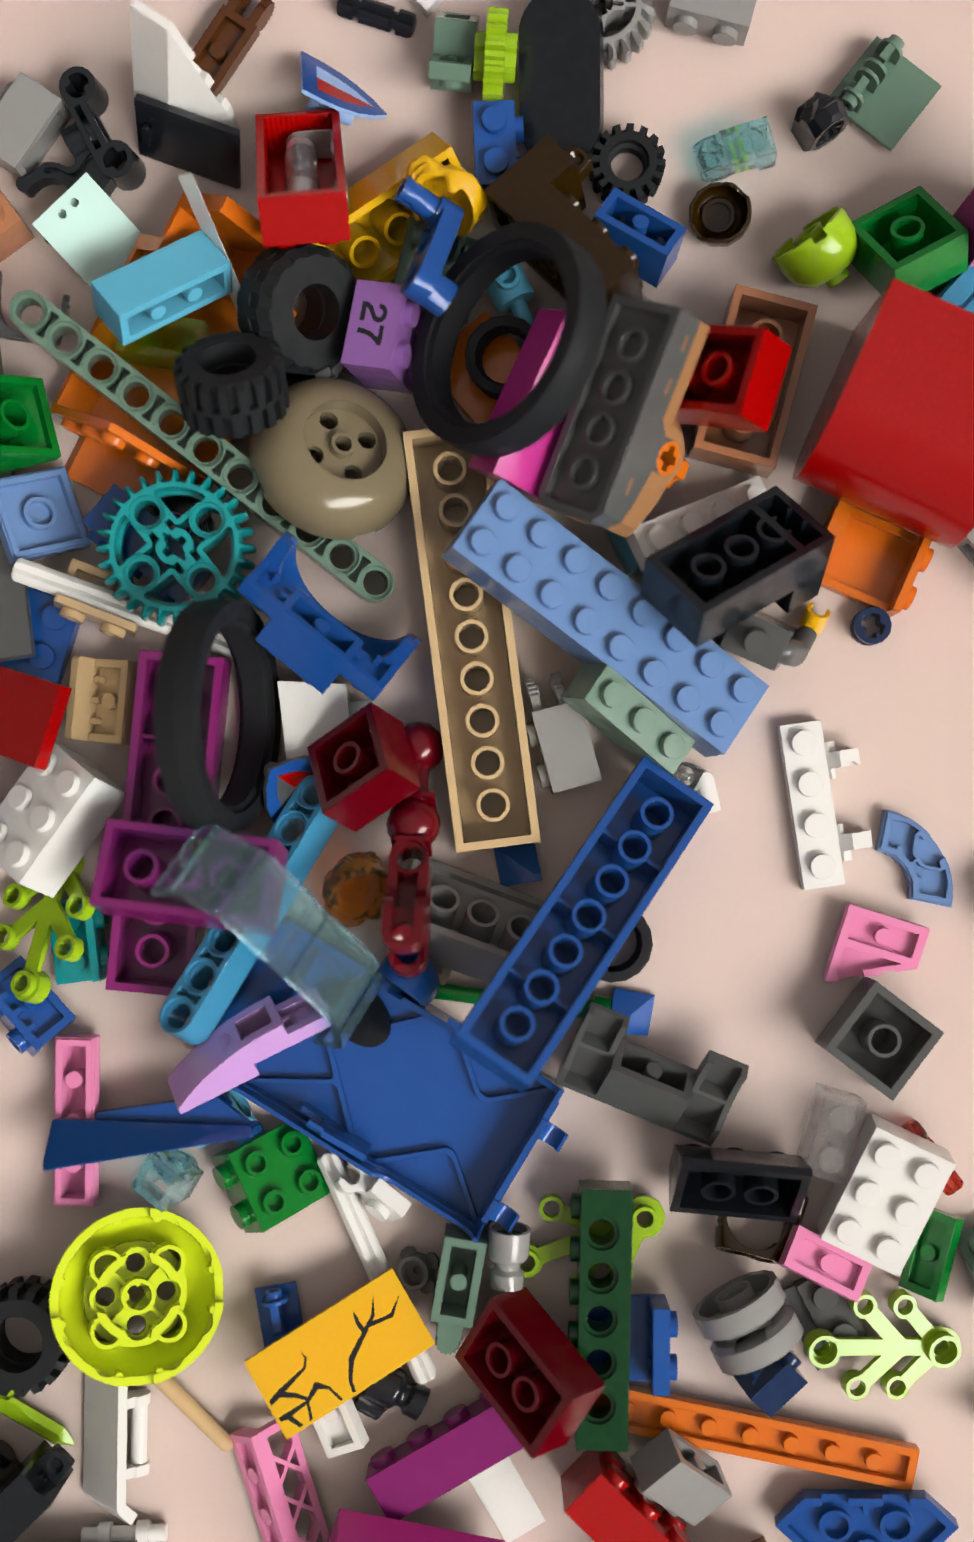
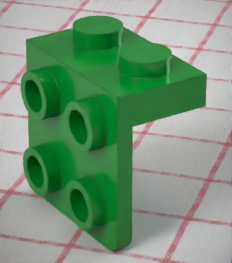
M285 1122L240 1147L224 1149L211 1156L215 1166L212 1169L214 1179L223 1191L226 1190L232 1203L230 1207L231 1216L240 1229H244L245 1233H264L330 1192L317 1164L318 1157L309 1137Z

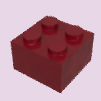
M372 702L307 747L322 814L355 832L421 788L403 722Z

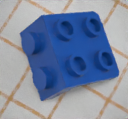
M631 1294L629 1381H649L653 1396H670V1380H677L678 1376L676 1353H670V1338H677L678 1318L676 1311H670L665 1294ZM596 1306L589 1311L587 1316L591 1320L602 1321L607 1318L610 1310L604 1306ZM597 1349L588 1355L587 1360L599 1364L608 1358L609 1353L605 1350Z

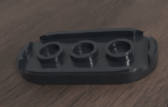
M532 0L521 17L518 34L520 116H523V143L529 151L549 134L562 150L566 151L572 146L577 145L589 155L596 141L599 142L601 139L604 124V57L601 15L590 0Z

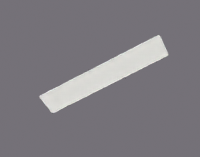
M191 173L178 175V179L200 229L229 260ZM231 265L232 293L229 295L237 310L236 301L240 283Z

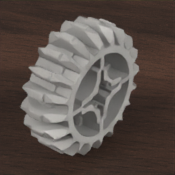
M590 0L597 9L598 0ZM600 0L601 11H603L601 18L603 23L604 62H606L607 67L611 71L616 67V58H619L627 65L631 60V51L639 54L643 49V40L650 38L652 32L651 23L654 22L656 12L654 7H652L654 0ZM622 26H626L619 33L609 37H604L609 31L621 30Z

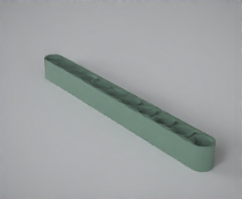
M22 291L12 298L9 304L11 320L24 336L198 472L205 477H211L216 486L224 485L230 497H237L244 508L280 536L289 531L297 539L298 550L362 600L369 603H377L391 595L395 583L392 572L352 539L334 540L319 537L316 541L307 543L300 540L297 536L296 526L288 522L281 515L271 516L267 514L262 507V502L265 499L263 492L265 490L256 472L251 469L250 459L225 439L216 438L214 435H202L199 433V430H192L188 426L187 421H184V427L178 434L167 435L163 433L160 429V424L166 416L177 415L183 419L180 404L55 305L35 291ZM29 306H38L43 309L41 319L35 324H25L21 321L23 311ZM72 333L78 336V345L73 351L61 352L57 350V340L63 334ZM102 360L112 363L114 371L108 379L97 380L92 377L91 370L94 364ZM134 388L147 390L149 393L147 403L139 408L129 406L126 403V396L130 390ZM201 442H212L218 447L219 453L213 461L202 462L195 457V449ZM245 468L252 474L253 481L245 489H236L228 481L230 473L234 469ZM342 546L350 550L353 562L349 568L338 569L331 563L330 552L333 548ZM377 572L383 576L386 583L383 593L372 595L365 590L363 579L367 573Z

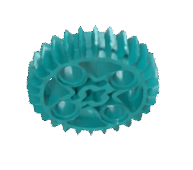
M172 469L170 481H165L159 471H155V484L152 485L142 476H139L138 480L141 490L138 492L125 485L124 490L129 497L125 503L115 497L112 498L111 501L119 511L116 515L104 512L103 517L112 524L111 528L97 529L99 535L108 539V544L96 545L97 552L108 555V559L98 563V568L103 571L112 570L113 574L106 577L104 583L109 587L119 584L120 587L113 594L117 601H121L128 596L130 597L125 607L127 611L133 613L139 606H142L140 619L147 622L153 613H157V625L164 627L168 616L172 617L174 622L178 614L192 602L216 598L225 599L228 595L240 600L241 596L234 587L236 583L241 584L246 578L241 574L242 569H255V564L245 559V554L257 552L256 546L245 543L244 539L254 536L255 533L251 527H240L241 524L248 520L249 516L245 511L237 514L233 513L240 505L237 497H233L226 502L224 501L227 494L224 485H221L215 492H212L213 480L211 477L206 476L201 485H198L197 476L194 471H189L186 481H181L178 470ZM186 496L197 499L200 502L196 503L177 519L161 498ZM148 506L158 507L160 509L159 520L151 526L141 525L139 522L140 512ZM214 512L221 516V524L217 530L208 533L200 530L199 523L203 515ZM131 523L147 544L124 562L123 541L127 527ZM174 524L176 527L171 531L169 528ZM189 526L202 541L198 546L191 535L185 531ZM230 536V562L225 575H222L206 554ZM158 538L159 541L157 543H154L153 540ZM169 538L179 544L186 542L182 546L186 556L185 560L181 557L178 558L175 554L168 556L172 552L169 547ZM156 553L159 559L170 569L164 572L162 567L151 557ZM199 554L201 558L196 561L194 557ZM141 566H151L154 570V577L151 583L143 587L136 586L133 581L134 572ZM183 568L185 571L179 574L177 571ZM202 572H210L215 576V585L207 593L196 592L193 585L195 577ZM176 579L194 600L170 603L155 599L153 596Z

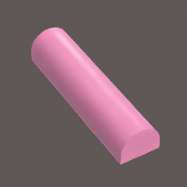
M71 1033L56 1036L54 1119H96L95 1113L100 1111V1035L94 1033ZM99 1162L54 1169L53 1206L95 1207L99 1204Z

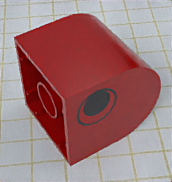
M893 278L851 334L802 446L793 472V480L947 548L952 549L962 542L974 527V313Z

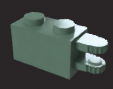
M446 1223L430 1317L431 1322H437L435 1346H437V1350L445 1353V1355H451V1353H455L459 1349L461 1342L459 1340L462 1338L463 1327L473 1328L487 1247V1230H482L477 1243H475L460 1227Z

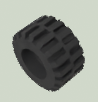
M230 331L229 333H216L206 338L202 337L196 340L194 344L187 345L182 349V354L176 356L173 373L184 421H187L188 426L192 430H199V433L202 435H214L219 439H226L227 437H234L235 439L244 438L246 435H256L262 433L263 429L272 428L277 424L276 420L283 419L287 414L286 408H289L290 400L283 353H281L277 343H271V339L255 336L251 332L239 333V331Z
M31 1275L26 1281H24L23 1276L13 1278L8 1284L4 1282L0 1285V1395L7 1396L11 1390H14L15 1398L25 1397L30 1389L33 1394L42 1391L47 1384L51 1385L70 1362L56 1339L51 1323L49 1309L51 1279L42 1284L40 1283L41 1276ZM21 1317L31 1321L41 1333L43 1350L37 1353H26L15 1348L6 1336V1318Z

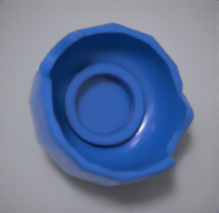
M419 952L398 955V959L403 963L409 964L417 959ZM388 955L376 969L377 975L405 991L423 1006H427L439 991L440 980L438 971L430 960L422 974L410 978L401 977L392 971Z

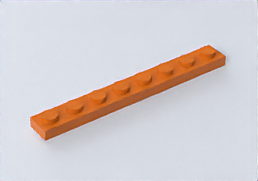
M629 1385V1434L655 1438L668 1427L698 1448L901 1490L913 1489L920 1449L915 1443L775 1414L770 1417L765 1412L670 1393V1396H653L649 1388ZM601 1393L593 1406L604 1404L608 1397Z

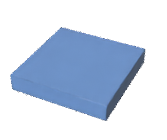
M65 466L0 478V538L10 565H14L18 558L32 561L87 549L92 545L91 540L87 537L86 525L82 523L83 517Z

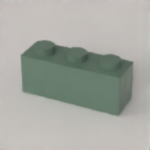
M583 663L561 696L565 702L637 763L645 756L671 775H674L696 742L608 664Z

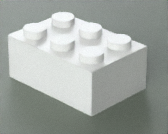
M55 741L46 770L28 765L0 804V866L18 884L54 898L106 825L107 818H111L125 797V792L82 755Z
M870 1112L816 1220L820 1239L899 1277L956 1166L948 1149Z

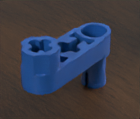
M407 176L406 180L404 179L394 196V201L401 203L424 219L426 228L402 284L401 294L439 317L446 311L458 290L456 283L443 275L442 270L461 225L464 210L443 195L437 197L414 181L411 176Z

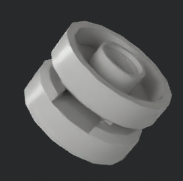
M755 1271L734 1278L705 1296L694 1309L693 1317L704 1339L713 1341L710 1349L724 1374L730 1376L742 1375L762 1369L791 1351L802 1338L804 1329L792 1306L783 1304L786 1294L773 1271Z

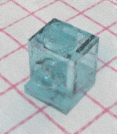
M178 1149L164 1151L159 1154L151 1153L147 1156L131 1187L162 1213L189 1198L204 1171L198 1167V1163L192 1155ZM162 1180L168 1187L164 1192L154 1182Z

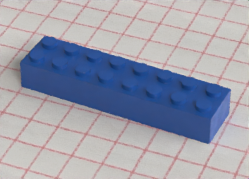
M644 756L620 788L449 1043L520 1093L530 1088L714 804Z

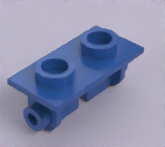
M296 1281L255 1288L265 1348L303 1324Z

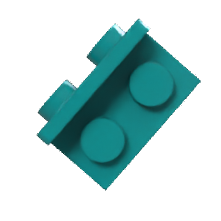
M68 899L61 900L64 910ZM82 902L79 905L78 911H80L82 908ZM96 908L93 915L85 921L67 915L76 937L80 938L84 943V952L76 962H68L57 958L54 953L57 937L54 930H52L51 943L57 985L91 980L96 982L106 979L110 945H106L104 929L109 927V915L103 914ZM71 944L68 946L67 953L71 949Z

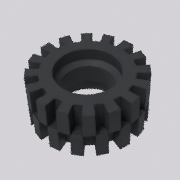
M627 123L626 130H621L620 124L613 126L611 134L606 130L601 134L600 142L596 141L591 154L593 169L589 173V179L593 181L592 189L595 194L598 192L602 193L601 200L603 202L614 187L644 204L647 203L649 196L653 198L657 193L666 164V159H663L665 151L663 145L657 146L659 138L654 133L650 138L647 136L648 128L641 125L640 131L637 132L633 131L634 123ZM622 153L634 154L640 159L643 171L636 179L629 181L619 179L612 171V160Z

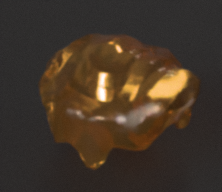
M359 851L347 854L325 875L322 886L324 906L321 908L320 916L326 923L333 927L352 928L361 925L367 920L378 921L382 917L381 910L386 893L388 875L375 852Z

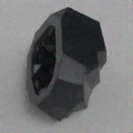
M815 92L813 97L797 108L791 132L803 151H817L832 142L845 130L849 117L843 100L834 95L830 97L827 94Z

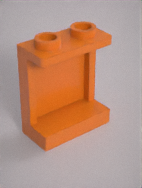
M839 499L835 500L823 524L835 536L821 587L866 607H878L884 610L889 617L900 613L902 609L908 610L917 593V587L912 586L919 571L923 573L933 557L934 550L929 548L932 541L861 511Z

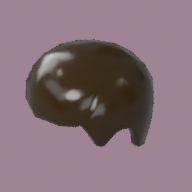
M732 182L708 184L697 191L689 205V226L694 235L702 243L710 247H728L743 237L751 223L752 206L750 198Z

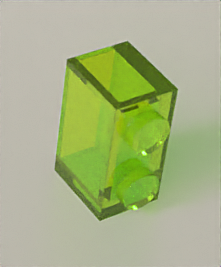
M181 317L125 346L116 338L115 351L124 361L130 364L173 370L174 360L177 355L182 354L183 348L194 344L196 340L202 337L211 336L212 333L206 321Z

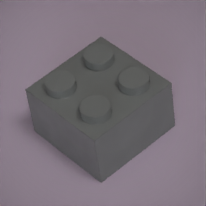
M863 977L814 1042L893 1101L944 1032L880 983L869 977Z

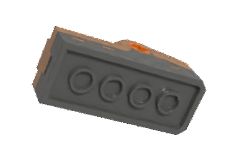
M616 293L613 294L607 310L605 334L596 365L583 392L568 412L538 491L542 506L581 523H590L628 538L646 519L659 501L666 488L670 489L675 481L684 480L690 464L684 458L685 442L676 415L710 330L708 325L679 307Z

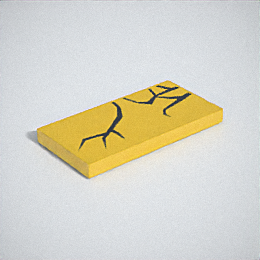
M391 1267L244 1360V1364L285 1438L288 1440L436 1343Z

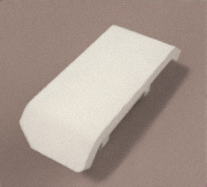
M85 1374L83 1492L90 1500L104 1510L132 1525L137 1514L126 1506V1480L145 1476L150 1472V1460L147 1459L148 1404L151 1403V1391L144 1388L128 1391V1386L119 1387L105 1384ZM128 1409H131L130 1460H127Z

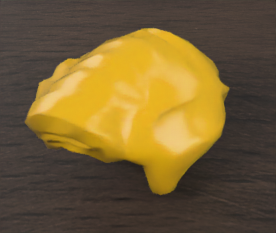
M421 154L410 161L406 170L405 180L407 176H411L414 181L437 197L443 195L462 208L464 215L456 237H465L471 233L488 203L485 192L476 177L460 166L452 164L444 166L428 155ZM413 212L416 221L422 220L421 217Z

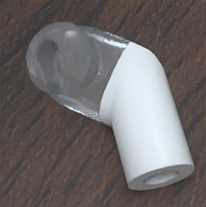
M682 762L672 776L712 802L714 805L709 813L722 810L712 773L693 763Z

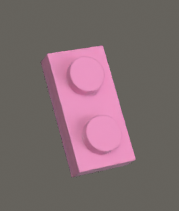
M800 1225L792 1226L778 1265L853 1302H859L872 1264L821 1240L818 1234Z

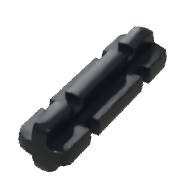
M376 0L337 1L336 9L340 17L354 20L356 17L359 18L358 23L386 32H390L393 29L396 30L395 35L407 39L411 38L415 31L417 19L413 12L404 9L396 12L394 6Z

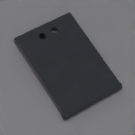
M137 93L134 98L140 155L235 189L241 187L239 129Z

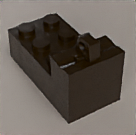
M547 134L484 190L496 229L515 222L531 221L559 230L575 240L595 260L605 285L607 310L614 293L643 299L641 291L643 283L639 278L637 268L639 261L635 254L625 245L621 247L616 245L610 239L611 236L601 221L597 218L590 220L582 213L586 208L581 182L593 169L591 157L577 145L572 146L566 151L562 150L558 143ZM532 259L525 261L565 299L563 281L559 270L552 260Z

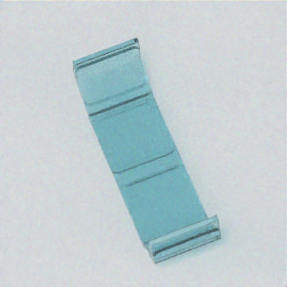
M206 825L196 829L150 891L154 897L176 896L222 921L331 1023L330 1027L316 1033L312 1040L316 1045H327L331 1048L343 1049L382 987L381 972H377L380 963L337 918L331 916L316 901L315 897L274 857L269 856L262 848H256L248 844L241 837L217 825Z

